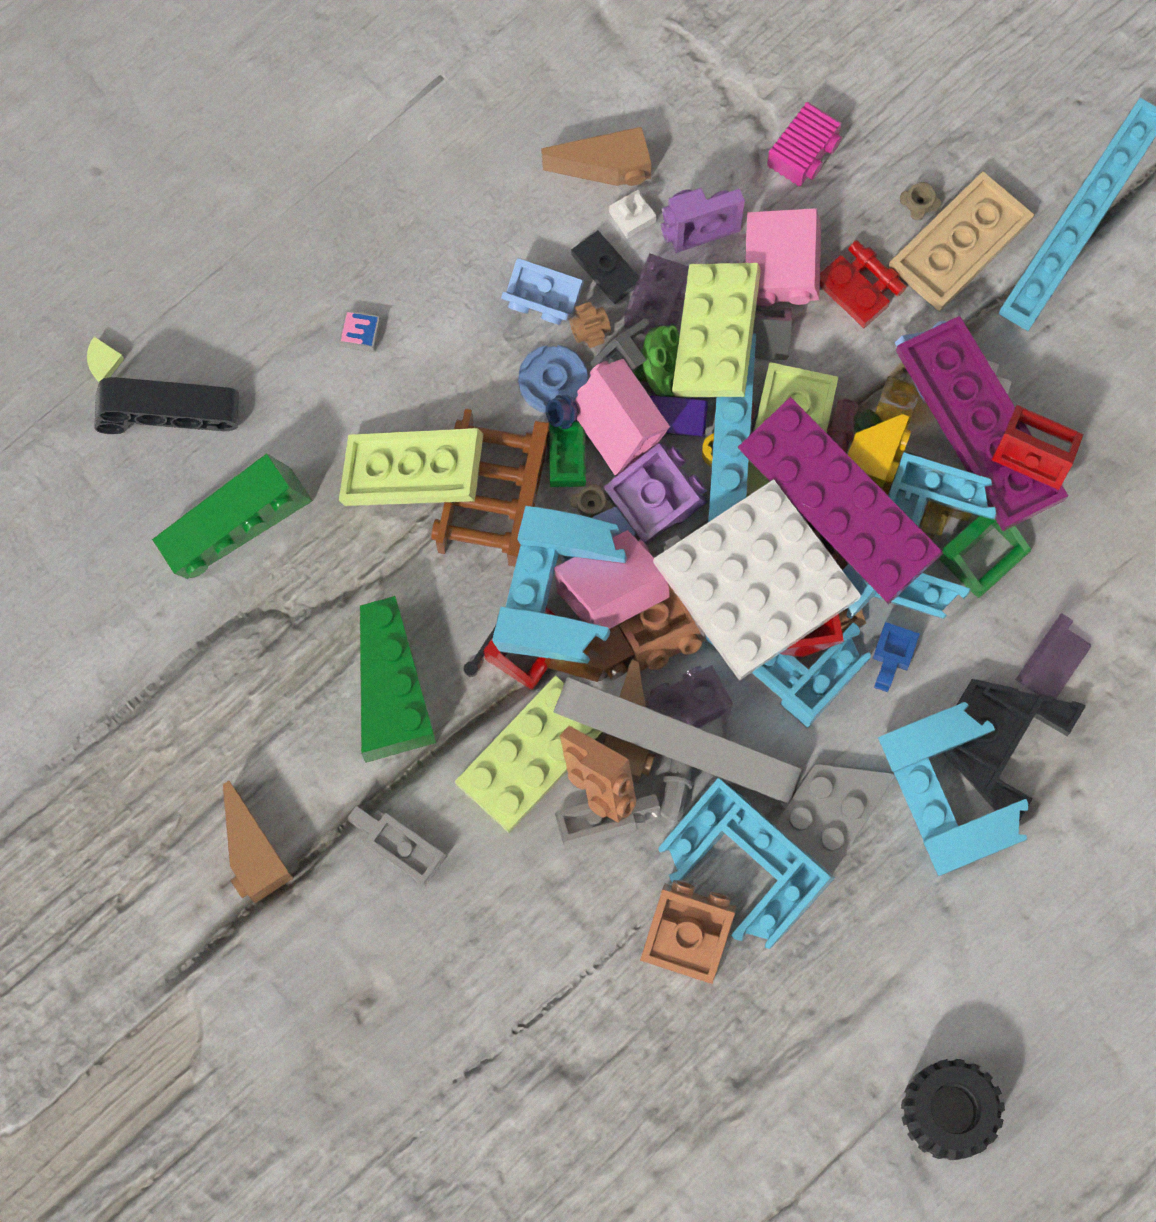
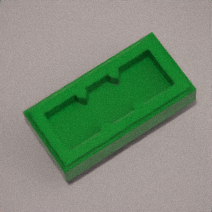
M572 422V426L568 429H562V426L554 427L549 423L550 487H586L585 430L579 422Z

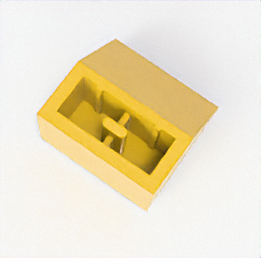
M904 414L856 433L848 452V456L887 495L912 432L905 429L909 416Z

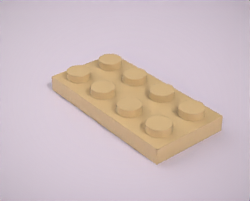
M982 171L890 261L888 268H893L904 282L941 312L1032 222L1034 214Z

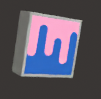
M346 310L339 339L340 347L374 352L381 323L380 316Z

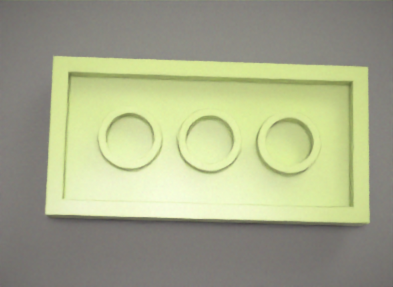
M758 263L689 264L672 388L675 397H745L761 272Z
M769 362L754 431L791 397L827 433L838 377ZM750 460L748 461L746 497L770 482Z
M478 428L348 435L339 501L344 506L475 501L483 433Z
M556 675L455 780V784L508 833L521 822L568 772L560 739L563 731L568 726H571L596 741L604 733L553 712L564 686V683Z

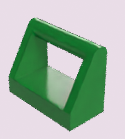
M979 516L943 548V554L939 557V560L967 588H970L976 597L980 598L1031 552V548L1016 526L1002 531L996 519L993 520ZM995 528L1014 548L977 580L962 556Z

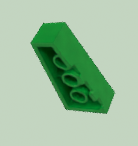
M266 453L152 540L174 574L186 579L195 578L203 574L211 564L308 505L313 500L293 470Z
M396 596L360 605L361 754L365 763L435 744L436 740Z

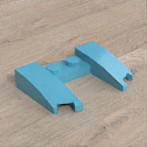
M905 452L903 453L888 497L918 527L927 501L995 520L997 515L995 507L988 508L985 487L992 485L991 479ZM922 573L891 603L945 619L947 615L942 610L958 595L965 599L971 589ZM878 593L874 596V598L883 600Z
M525 506L517 538L521 546L506 607H500L492 639L499 651L579 663H588L590 661L589 657L583 653L584 649L595 636L606 641L610 635L609 628L545 614V609L558 555L626 563L627 556L624 549L616 550L612 534L620 532L617 524L557 510Z
M853 622L843 633L844 642L828 648L809 670L795 657L778 654L752 673L782 699L780 705L809 728L870 660L871 654L868 652L860 657L852 640L853 637L859 635L860 630ZM706 636V640H707L711 645H713L712 642L709 640V638Z
M966 702L878 737L938 876L1027 840V835L1019 834L1020 811H1028L1026 799L961 826L958 825L929 758L995 731L993 724L988 720L982 726L965 712L969 706Z
M717 778L658 849L660 853L668 850L671 853L677 868L676 872L669 874L670 880L673 883V880L682 881L724 834L730 837L778 880L731 936L739 941L744 940L745 934L767 939L765 948L771 949L836 877L810 854L804 852L725 779Z

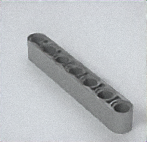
M569 677L566 678L553 711L581 724L788 804L802 771L799 767Z

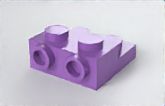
M702 188L693 191L686 189L676 193L672 198H669L668 206L661 209L665 221L661 223V230L666 243L672 242L676 253L740 232L745 202L741 190L737 189L731 192L723 190L715 193L710 199H706Z
M661 443L656 444L604 486L607 493L645 544L651 543L673 524L682 523L707 503L702 495L707 491L706 487L695 474L690 477L682 468L686 463L682 454L674 446L668 449L667 446Z

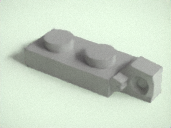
M656 794L639 799L636 797V805L633 812L627 818H622L619 823L607 816H598L590 809L588 803L555 813L565 850L633 832L645 827V824L662 818Z
M356 806L348 816L349 822L362 831L358 839L364 842L366 847L423 887H426L447 857L439 849L386 812L383 814L377 810L372 817Z

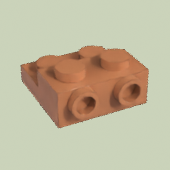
M670 585L669 598L617 625L635 654L633 659L639 662L640 671L647 668L651 670L661 669L668 663L670 657L681 652L684 655L693 654L700 649L702 642L706 641V636L703 637L689 611Z
M568 726L560 735L569 780L581 790L586 789L588 805L595 814L600 817L607 816L619 823L622 818H627L633 812L636 805L629 759L575 728Z
M673 880L672 885L665 883L640 961L713 984L735 915L736 906L730 905L731 898L717 892H709L708 897L693 893L695 887L689 883L679 880Z

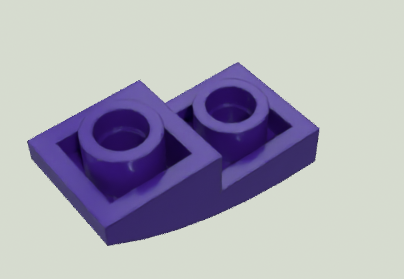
M649 396L670 426L666 432L667 434L705 437L708 401Z

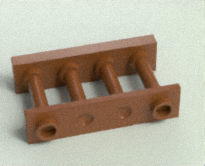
M465 409L463 419L456 420L454 429L478 428L483 433V442L523 449V453L528 454L526 466L519 465V468L480 461L479 476L516 482V486L521 487L519 499L513 498L512 501L476 495L475 501L444 502L441 520H434L431 540L436 541L438 553L441 554L446 553L448 539L502 549V553L507 554L508 566L515 567L521 546L517 538L525 506L535 507L550 437L549 423L535 421L533 432H526V435L473 426L472 410ZM459 506L509 515V519L514 520L512 532H505V535L452 526L455 507Z

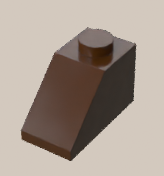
M616 625L609 629L610 635L606 641L595 636L584 649L583 653L590 659L588 663L546 658L545 663L548 668L599 682L607 677L610 680H615L627 673L628 666L635 654Z

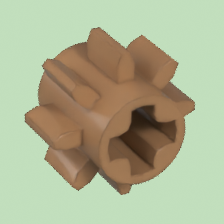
M591 301L576 306V316L569 318L570 327L576 342L585 341L589 348L605 343L604 334L611 332V326L604 308L595 309Z

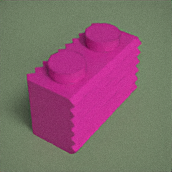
M806 102L785 132L782 133L781 137L778 138L777 142L770 149L767 166L775 172H779L786 179H790L797 186H802L807 178L813 180L822 168L823 162L820 160L827 152L832 155L838 148L842 140V136L839 135L842 123L811 103Z

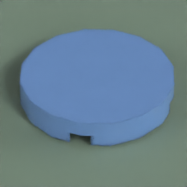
M559 345L557 347L542 346L529 353L520 365L518 378L522 397L529 406L542 413H546L548 401L554 399L557 395L562 396L566 394L575 401L578 396L577 391L588 381L586 365L578 353L566 346Z

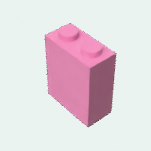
M817 208L747 212L745 263H758L761 269L756 305L771 306L775 302H790L796 305H803L810 301L819 300L821 221Z
M624 359L610 364L608 361H604L596 365L591 370V377L587 383L577 391L578 396L574 401L578 408L577 420L615 476L619 475L658 444L670 428Z
M628 530L613 537L615 549H624L627 556L626 563L574 557L554 567L557 593L583 622L610 629L670 597L668 582L653 563L654 557L650 554L648 547L642 540L638 541Z

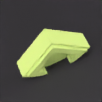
M93 337L87 351V363L91 373L99 383L100 380L111 377L124 358L122 354L96 337Z

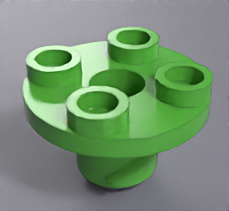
M659 326L649 330L645 337L643 348H639L646 361L633 372L639 382H648L651 389L661 397L675 396L672 388L679 344V333L675 326Z

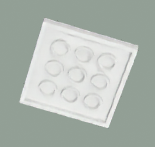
M774 479L655 557L653 561L739 681L857 602L861 597L860 593Z

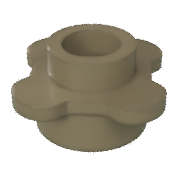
M919 182L913 185L909 191H903L900 195V203L908 207L910 217L914 220H922L926 213L939 210L941 201L936 197L934 189L926 182ZM922 199L923 203H918L917 200Z
M598 484L589 485L582 489L579 494H573L570 499L571 506L577 508L580 515L589 518L612 509V503L605 499L602 487ZM592 501L595 503V505L593 507H589L588 503Z

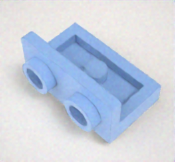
M517 258L507 291L502 293L501 299L509 301L508 308L528 314L530 308L542 312L541 319L561 325L562 319L568 321L569 318L573 317L585 280Z

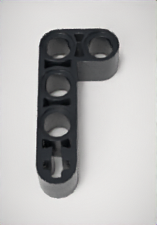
M119 377L104 378L100 380L95 395L94 429L102 434H122L127 430L129 424L210 431H232L238 428L239 392L232 388Z

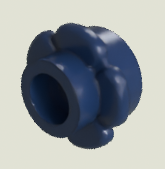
M566 394L562 396L557 395L554 399L548 401L546 417L552 426H562V429H568L577 418L578 408L570 396Z

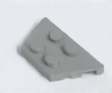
M814 764L775 823V826L833 875L896 776L886 772Z

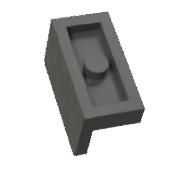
M756 306L753 334H756L755 358L788 359L792 327L791 308Z
M646 318L615 337L590 362L593 368L604 361H608L610 364L620 359L625 360L632 372L640 367L646 359L632 340L649 325Z

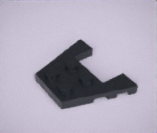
M971 679L956 705L966 702L969 706L965 712L982 726L988 720L993 724L995 731L945 751L943 754L995 811L1024 799L1027 800L1029 806L1033 798L999 779L1002 771L1033 718L1040 720L1068 737L1086 705L1075 701L1070 703L1057 700L1053 696L1040 694V696L1018 691L1017 688ZM1020 811L1019 822L1023 817L1025 811Z

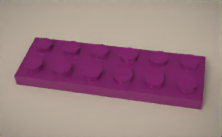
M960 316L897 346L896 352L967 472L992 480V485L985 487L988 508H996L997 515L995 519L1002 531L1066 501L1069 495L1063 485L1057 490L992 461L1015 406ZM1018 421L1015 429L1032 436L1026 424Z
M791 397L738 446V449L769 481L775 480L793 506L888 605L943 554L939 547Z

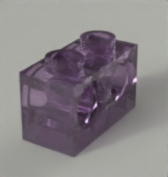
M649 253L625 311L624 328L629 329L644 318L649 322V325L641 332L644 335H647L649 330L654 327H676L680 311H677L676 308L680 300H685L689 267ZM670 280L674 284L670 287H662L658 282ZM655 309L662 314L659 317L653 318L647 316L645 312Z
M712 665L705 669H702L701 666L690 669L682 675L683 680L670 686L669 682L655 687L650 691L651 696L646 701V708L663 714L661 708L665 704H677L682 712L678 716L671 718L697 728L730 713L733 706L730 696ZM702 686L708 687L714 696L710 700L702 701L696 698L694 690Z

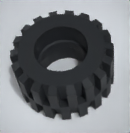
M963 1059L940 1060L918 1072L913 1077L911 1083L907 1085L904 1091L906 1093L905 1098L901 1101V1109H904V1116L901 1118L903 1126L907 1125L909 1133L907 1135L911 1141L915 1140L919 1144L918 1148L924 1153L929 1152L933 1154L932 1157L953 1161L979 1154L998 1137L996 1133L1003 1126L1004 1119H1001V1112L1005 1111L1004 1102L1000 1103L999 1095L1002 1092L999 1086L994 1087L991 1082L993 1077L988 1072H981L979 1070L981 1066L975 1063H964L965 1060ZM950 1086L958 1088L970 1099L973 1106V1119L965 1131L949 1133L941 1129L935 1122L931 1112V1101L934 1094L941 1088Z

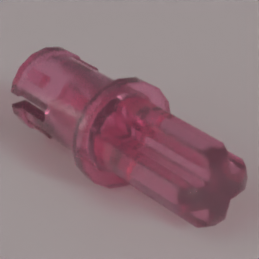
M845 398L837 402L832 427L827 429V434L847 454L849 442L853 441L855 436L852 430L858 404L851 401V399Z

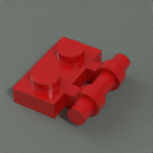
M856 240L848 248V251L856 257V260L850 264L840 255L820 273V287L862 328H865L889 307L890 301L883 293L889 289L898 297L906 290L907 286L899 279L900 275L893 268L888 269L876 258L877 253L871 247L866 248ZM866 268L879 279L874 284H871L861 274Z

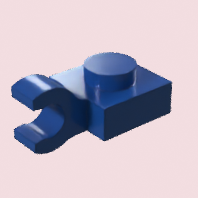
M887 622L884 623L872 658L883 662L874 688L888 692L896 669L908 670L920 635L919 633Z

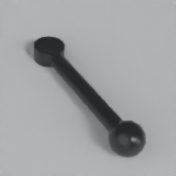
M495 627L474 659L464 665V673L468 677L477 675L478 664L484 657V649L493 638Z

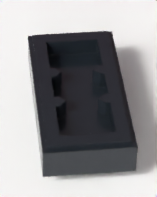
M599 230L571 249L573 258L614 304L641 285L642 279Z

